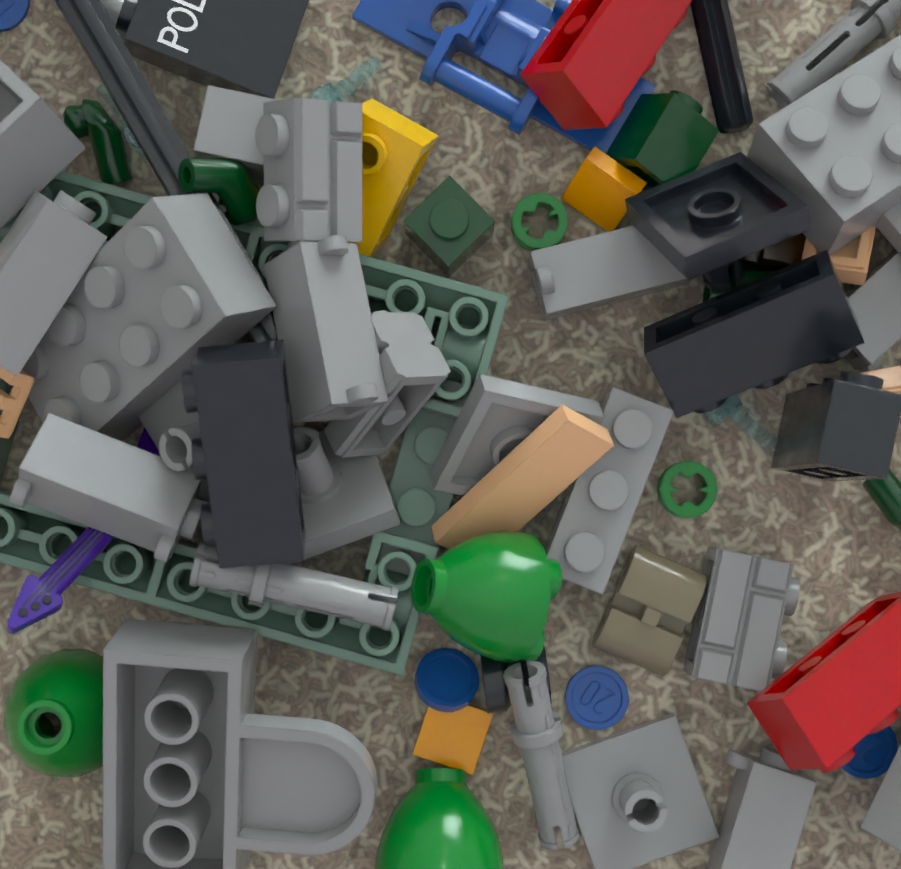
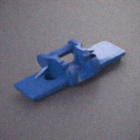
M361 0L352 15L354 21L427 60L421 71L420 81L429 86H432L435 82L445 86L510 122L508 129L518 135L522 133L529 119L532 118L590 151L597 147L606 154L640 95L652 94L656 85L640 77L624 101L622 113L606 128L563 130L520 74L572 0H557L553 10L536 0ZM444 8H455L465 15L466 19L456 26H445L442 33H438L432 28L431 22L434 15ZM461 51L487 65L492 70L528 88L523 99H520L451 61L456 52Z

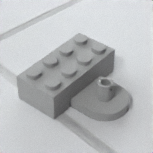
M901 35L762 121L757 127L747 157L809 206L810 230L802 233L819 253L827 250L829 255H832L871 227L876 226L901 255Z
M208 193L152 197L96 254L22 368L34 377V383L28 398L42 422H44L48 413H51L122 442L143 424L168 468L177 472H182L189 468L193 469L192 439L200 438L201 431L198 412L187 413L185 409L182 390L183 370H192V363L199 347L235 344L277 307ZM207 479L201 481L197 498L210 503Z
M125 619L103 649V869H249L250 851L322 855L339 850L361 834L372 815L377 794V773L374 762L361 741L339 725L312 718L255 714L257 629Z

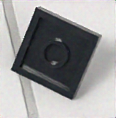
M741 152L625 199L629 222L688 280L703 274L705 287L714 291L731 290L728 271L732 272L733 284L736 287L744 282L743 257L810 230L809 206Z

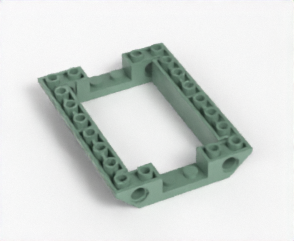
M62 172L39 192L54 201L60 190L96 212L97 214L90 225L107 236L100 250L153 197L67 172ZM23 208L13 220L0 229V244ZM250 223L242 225L230 224L268 288L264 265L288 250L287 244L289 242L264 241V227ZM359 254L370 312H415L422 316L434 338L431 344L440 349L451 370L447 378L406 427L389 487L401 524L373 535L364 567L366 572L363 582L389 588H398L397 599L394 602L396 604L389 631L382 630L381 627L268 601H264L262 607L248 604L249 597L198 585L197 587L190 586L191 571L194 559L198 558L196 552L199 544L183 539L179 540L172 558H169L168 562L165 563L153 558L155 552L115 537L73 583L227 627L257 629V635L403 676L420 613L415 610L411 598L413 574L421 560H435L439 544L435 543L431 526L449 510L453 497L452 493L433 489L430 471L479 375H487L509 295ZM0 378V389L10 395L13 386ZM20 416L10 438L0 437V484ZM0 488V563L43 574L88 528L86 525L29 503L24 508L9 502L12 491Z

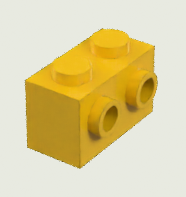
M373 98L362 103V242H347L357 244L359 254L372 257L387 241L439 135Z

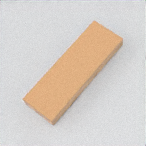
M562 404L431 526L435 543L451 549L457 544L483 533L503 530L519 531L614 446L608 429Z

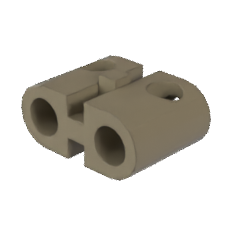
M634 545L617 579L614 594L611 599L609 598L593 637L592 646L656 674L665 676L684 639L682 636L687 623H691L702 599L707 584V575Z

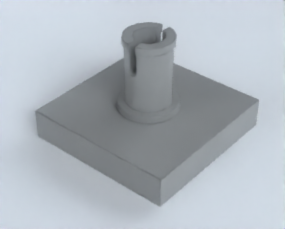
M480 374L430 471L433 489L464 496L562 404L601 425L605 417L599 402ZM559 495L541 511L550 512Z
M310 427L294 428L306 531L304 560L401 524L378 455L342 458V456L334 453L324 430L316 432ZM300 561L285 562V564L292 565Z
M674 713L562 752L571 803L594 869H633L719 838L690 753Z

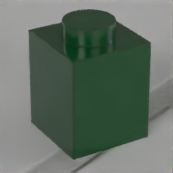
M671 90L669 93L641 94L606 154L647 182L643 189L648 190L695 171L719 129L701 115L703 108L700 103L683 92Z
M451 176L444 180L403 220L405 234L448 278L493 236L495 221Z

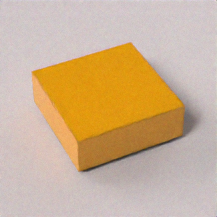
M594 147L584 159L560 199L609 232L616 229L627 213L625 199L641 193L647 182L597 147Z
M469 704L455 712H441L428 706L412 755L453 769L464 770L466 773L473 775L493 713H487V709L473 704Z

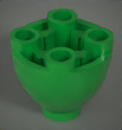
M506 530L487 532L457 544L445 551L436 560H421L412 578V603L417 612L430 614L437 625L452 640L468 650L503 662L534 661L541 655L544 647L543 629L547 621L550 599L555 598L559 593L562 583V570L557 560L546 557L543 546L534 535Z
M62 649L40 657L17 677L5 702L4 729L11 749L26 766L47 776L73 778L103 768V656L90 650ZM45 712H52L60 718L61 730L57 736H55L52 723L44 717Z
M425 768L415 771V785L400 800L383 830L376 854L375 869H504L499 837L485 808L467 787L466 771L451 768Z

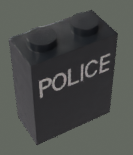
M124 0L115 28L126 33L124 43L132 57L206 87L210 85L274 99L309 0Z

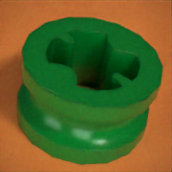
M534 193L525 196L516 205L511 218V232L514 240L523 249L530 252L558 245L568 228V215L564 205L556 197L547 193ZM537 207L549 210L548 220L556 219L557 222L556 231L546 230L542 239L530 237L528 233L531 227L526 226L523 228L521 224L522 216H533Z
M693 461L672 464L663 471L657 484L658 500L663 508L672 515L683 518L697 517L707 512L715 502L718 490L716 479L711 471L701 463ZM677 474L683 478L697 475L701 480L703 487L696 488V491L702 492L703 495L696 505L691 501H683L677 504L671 497L670 492L677 491V487L671 486V481Z

